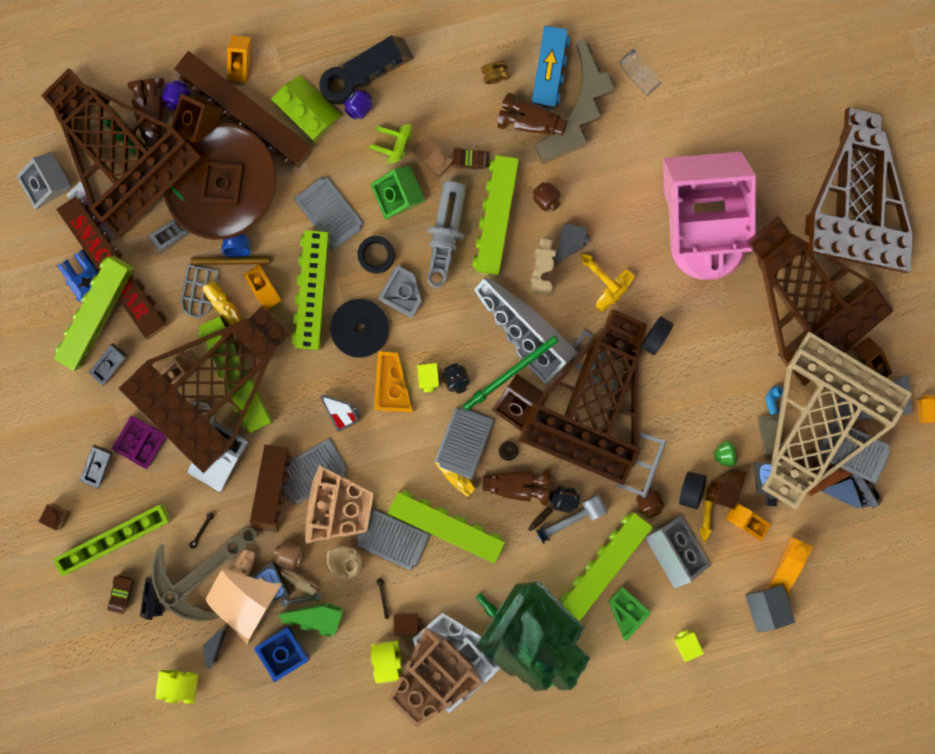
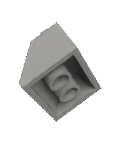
M682 515L660 526L645 537L674 589L693 581L711 566Z

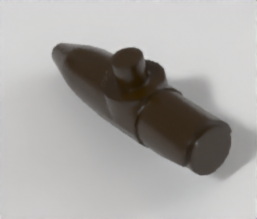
M547 507L535 518L528 530L531 531L537 528L547 519L552 510Z

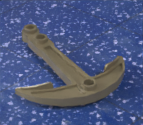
M250 526L242 528L240 534L232 536L219 547L218 551L175 583H171L166 575L167 570L164 561L165 545L160 544L152 562V583L161 603L170 612L183 619L208 621L219 618L220 616L215 611L197 604L193 606L185 599V596L222 564L244 550L247 543L254 542L257 537L254 528ZM246 531H251L249 537L244 536ZM231 543L236 544L234 549H229ZM167 594H173V598L167 599Z

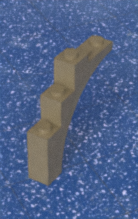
M584 39L576 43L582 72L580 95L574 110L567 119L568 122L564 134L555 133V135H550L536 143L535 149L542 165L586 146L588 137L585 130L580 128L600 119L602 111L598 102L595 103L594 101L612 94L616 86L613 77L608 76L607 71L599 74L601 72L600 66L597 61H593L591 45L589 43L586 44Z

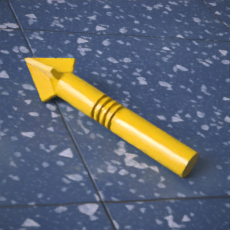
M580 253L584 266H588L617 294L621 288L593 261L594 259H592L591 255Z
M705 500V515H703L702 528L699 529L704 543L712 533V530H710V515H712L713 503Z

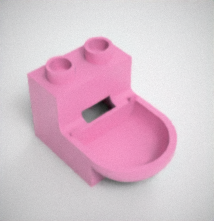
M742 151L663 158L664 196L669 206L670 248L675 263L685 274L695 279L717 280L728 276L742 264L747 253L752 251L747 241L755 235L754 172ZM724 201L725 211L694 213L693 203Z

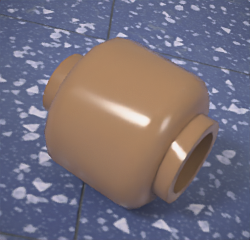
M285 541L281 546L277 545L274 557H277V565L293 570L296 567H300L304 552H302L301 546Z

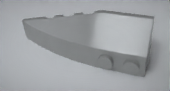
M485 277L474 289L486 309L495 316L494 321L498 326L501 325L507 334L505 337L508 342H512L517 349L515 352L521 360L554 335L558 338L559 342L527 365L545 384L553 379L578 354L546 320L505 288Z

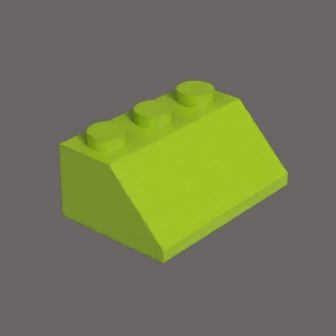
M301 75L285 84L271 98L273 103L314 143L342 117Z

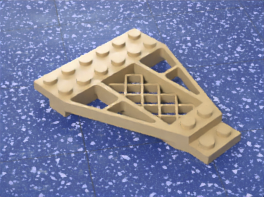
M808 332L787 366L770 469L771 473L761 489L797 510L807 492L891 428H894L912 393ZM792 370L816 383V389L804 407L787 398ZM823 388L828 390L827 392L820 393ZM831 393L834 405L823 407L820 395ZM835 395L846 402L837 404ZM816 399H818L820 408L810 410ZM786 403H789L800 410V415L783 443H780ZM848 404L851 415L840 417L838 406ZM834 407L837 418L827 421L824 409ZM820 410L823 422L813 424L810 413ZM861 411L884 424L882 430L864 443L848 434ZM807 416L809 425L800 427L803 420ZM849 418L843 427L841 420ZM838 421L840 432L830 434L827 423ZM824 424L826 436L816 438L814 426ZM810 427L813 439L802 441L800 430ZM797 432L799 442L790 444ZM839 435L834 444H832L831 437ZM828 438L830 449L820 451L817 440ZM844 438L858 445V448L826 470ZM814 441L816 453L806 455L803 443ZM800 444L803 456L792 458L789 447ZM785 450H787L788 457L783 455ZM828 452L826 458L822 462L821 454ZM817 455L820 466L809 469L807 457ZM803 458L806 468L802 467L793 460ZM817 470L816 474L812 473L811 471Z

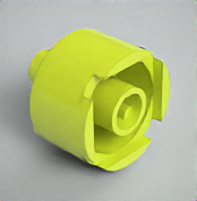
M399 641L372 644L370 652L376 684L398 681L404 672L401 666L403 655L402 651H400Z
M179 670L159 671L155 694L156 699L166 700L165 702L178 703V700H183L184 703H194L198 674L187 671L183 673L179 672Z

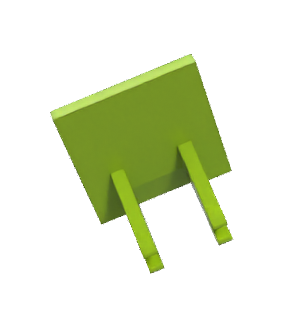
M403 125L399 127L398 132L377 126L376 131L397 138L392 151L373 144L369 145V149L388 155L386 163L389 165L399 162L405 155L406 150L403 149L405 143L409 142L412 136V131H410L412 125Z

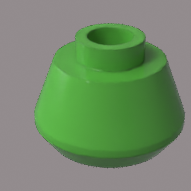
M726 440L716 447V450H714L715 461H719L720 465L730 467L736 464V451L731 441Z

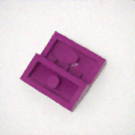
M130 415L111 450L147 470L166 436L149 424Z

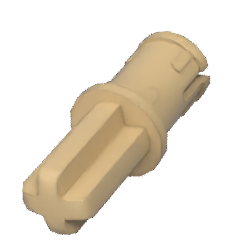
M284 568L280 574L282 578L295 585V589L299 588L311 597L318 588L317 585L304 578V575L300 576L290 569Z

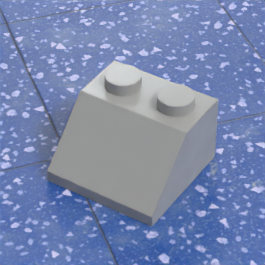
M52 152L32 158L16 175L34 209H38L58 198L71 187Z

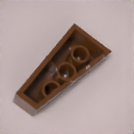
M264 445L250 523L254 529L278 533L281 507L285 499L284 486L287 485L289 477L287 466H291L292 454H290L288 448Z

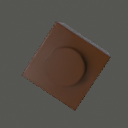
M54 503L47 504L38 522L56 531L61 530L70 511Z
M394 613V635H418V630H422V618H418V613Z

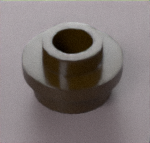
M504 442L499 447V455L505 461H512L518 455V448L513 442ZM507 447H510L512 449V453L510 455L505 454V449Z

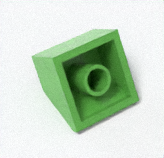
M411 166L394 169L370 184L385 220L411 210L425 202Z

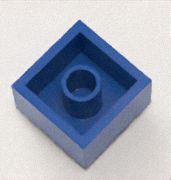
M290 625L253 648L274 682L305 664L310 659Z

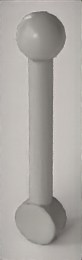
M316 593L312 597L292 600L283 599L281 605L286 607L292 603L309 600L319 601L321 600V594Z

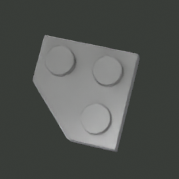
M397 265L378 300L413 318L422 302L414 274Z

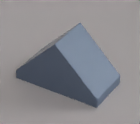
M852 478L843 479L821 490V492L855 508L861 507Z

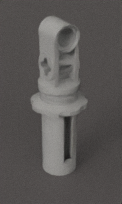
M443 182L435 227L428 228L427 230L428 233L433 235L429 245L434 249L432 250L428 282L434 289H440L445 285L452 257L451 252L457 251L456 241L464 239V235L458 229L466 186L457 182ZM452 196L456 197L450 229L444 228L449 197ZM439 274L443 280L440 283H434L431 278L433 275Z

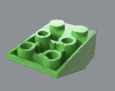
M321 603L283 610L278 615V618H281V622L293 625V623H297L304 630L312 631V629L320 631L319 634L331 637V635H336L345 608L329 603Z

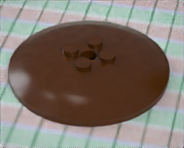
M218 123L217 128L198 143L189 141L203 158L173 186L182 195L184 201L172 189L164 195L169 212L180 226L198 237L210 240H226L240 236L255 227L268 212L275 196L277 184L275 163L263 141L244 127L230 123ZM225 178L227 180L226 186L219 188V180Z

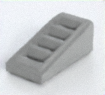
M175 219L149 235L150 242L159 254L168 250L190 233L185 229L181 232L176 225L178 223ZM171 228L175 230L178 234L177 236H174L170 230ZM165 232H166V233L168 234V236L170 237V240H169V241H168L167 238L164 236V233H165ZM158 237H160L163 241V245H161L157 240Z

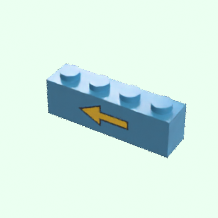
M544 26L532 103L550 110H554L555 105L560 103L561 93L557 92L558 86H562L564 74L560 73L561 67L566 66L567 55H564V49L569 47L570 36H567V29Z

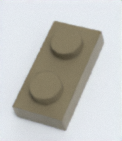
M778 414L758 417L765 456L773 455L779 420ZM781 434L780 443H783L782 434Z

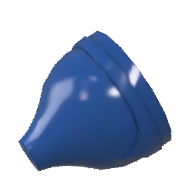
M244 233L240 236L223 240L222 253L229 257L249 256L251 254V243L248 236Z

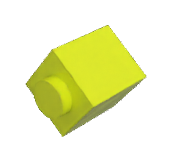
M437 363L417 365L419 389H424V393L435 392V388L439 387Z
M688 629L677 633V637L674 640L685 662L704 654L692 630L688 631Z

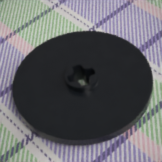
M355 299L344 303L336 310L331 320L330 333L334 344L340 351L351 357L364 358L375 354L384 346L389 334V323L384 311L377 304L369 300ZM356 324L365 325L363 333L354 331L357 328Z

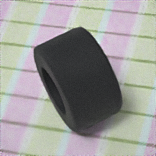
M332 67L321 75L319 81L320 91L329 103L335 105L344 104L345 100L355 91L353 80L344 68ZM341 79L344 81V90L340 93L332 92L330 89L332 80Z
M691 471L687 472L680 494V505L694 509L699 508L707 479L705 475Z

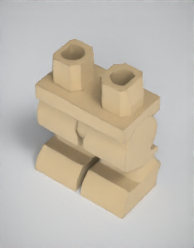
M541 239L539 249L536 248L535 270L529 282L531 292L551 294L552 292L551 283L543 281L541 278L550 275L553 269V260L556 251L552 250L553 240Z

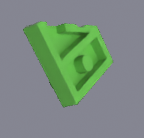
M622 586L608 600L625 641L631 637L651 614Z

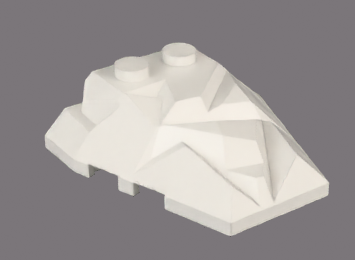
M444 613L440 614L427 626V628L446 638L476 667L484 684L509 661L497 645ZM423 629L417 636L413 638L415 647L417 643L420 641L425 629ZM481 685L468 695L464 696L463 698H461L445 710L448 713L452 712L483 685Z

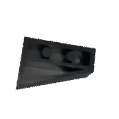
M391 35L343 64V67L350 74L353 85L363 88L371 84L372 80L386 75L389 71L413 60L414 57L404 38Z

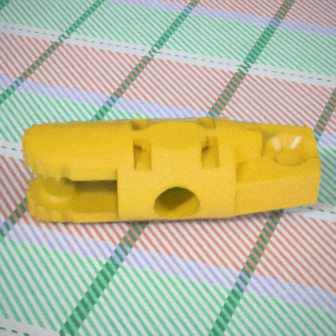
M628 269L613 280L621 288L617 294L608 286L604 289L602 295L595 302L598 312L606 311L628 290L635 279V275Z
M211 281L203 286V291L210 300V303L230 326L243 320L236 306L216 282Z
M435 462L446 479L465 496L468 497L475 491L476 487L469 478L440 468V463Z

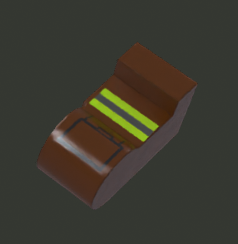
M454 147L453 168L488 169L489 152Z
M122 575L114 576L108 611L119 614L125 613L134 585V578Z

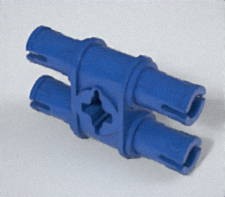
M84 249L79 251L80 254L76 253L74 255L83 268V273L76 274L68 260L63 261V264L57 265L67 280L66 285L70 287L76 296V301H81L82 304L83 296L92 287L91 282L89 283L90 287L82 286L85 282L84 278L93 279L99 274L98 269Z

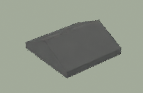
M784 584L745 595L757 633L776 630L795 623Z
M226 625L220 628L203 645L206 668L211 669L217 662L228 629Z

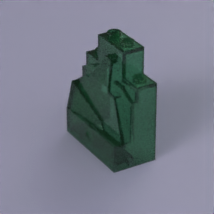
M539 581L514 585L476 645L508 675L517 676L534 691H547L552 683L559 690H572L590 660V657L576 644L585 627Z

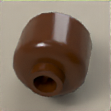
M543 182L533 191V201L543 211H555L561 205L562 194L552 183L545 184Z
M652 487L649 488L646 498L642 495H638L636 498L640 513L646 515L647 518L660 515L662 513L661 510L665 507L660 491L652 490Z

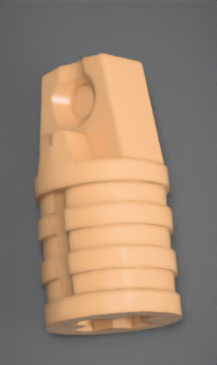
M247 549L242 550L232 570L249 576L255 553Z

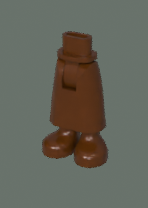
M150 78L127 82L128 88L134 92L136 98L132 99L133 107L162 121V96H157V89L165 84L164 79ZM145 87H146L147 96H148V97H146V98L144 97ZM134 113L137 122L142 116ZM149 119L139 128L142 135L141 139H144L147 148L152 147L162 137V126Z
M508 93L502 103L503 109L517 111L520 115L500 110L497 121L498 128L504 130L509 124H514L515 130L555 135V133L564 134L568 121L560 118V115H556L550 110L524 99L519 103L516 96L512 93Z
M545 469L537 476H533V471H512L496 475L492 473V476L483 475L482 491H490L491 494L495 492L496 495L527 502H531V497L539 499L543 506H548L549 489H534L532 485L550 487L551 469Z

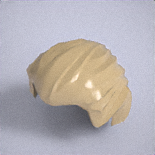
M340 546L327 551V565L332 574H335L340 579L343 578V580L359 576L362 562L361 556L355 549Z

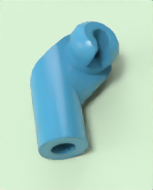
M780 386L770 388L765 397L770 415L779 413L776 402L783 395V388Z

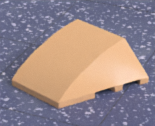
M319 465L312 480L305 518L306 544L318 540H328L334 537L367 532L374 493Z
M223 568L205 600L248 645L282 584L266 582L263 578H251L244 573Z

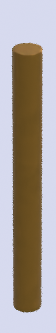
M270 256L191 257V265L270 264Z

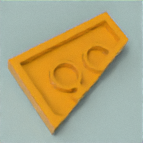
M377 352L374 410L413 413L398 353Z

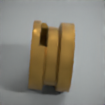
M498 61L482 66L481 71L485 76L483 78L484 84L500 83L499 81L510 79V72L507 71V61Z

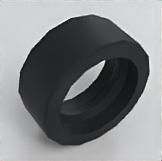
M370 236L364 239L357 251L358 260L362 268L373 274H381L387 271L393 265L395 259L391 243L386 238L380 236ZM378 243L386 248L388 257L384 264L372 266L365 259V251L368 246Z
M660 316L646 336L641 348L655 355L666 340L674 324Z

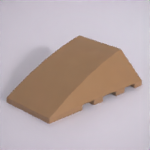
M426 627L388 700L416 727H419L483 685L484 682L476 667L446 638Z

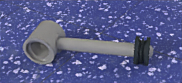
M597 494L582 503L583 510L546 530L541 527L540 531L537 529V538L545 544L544 541H550L549 536L586 516H589L591 521L606 514L608 510L600 495Z

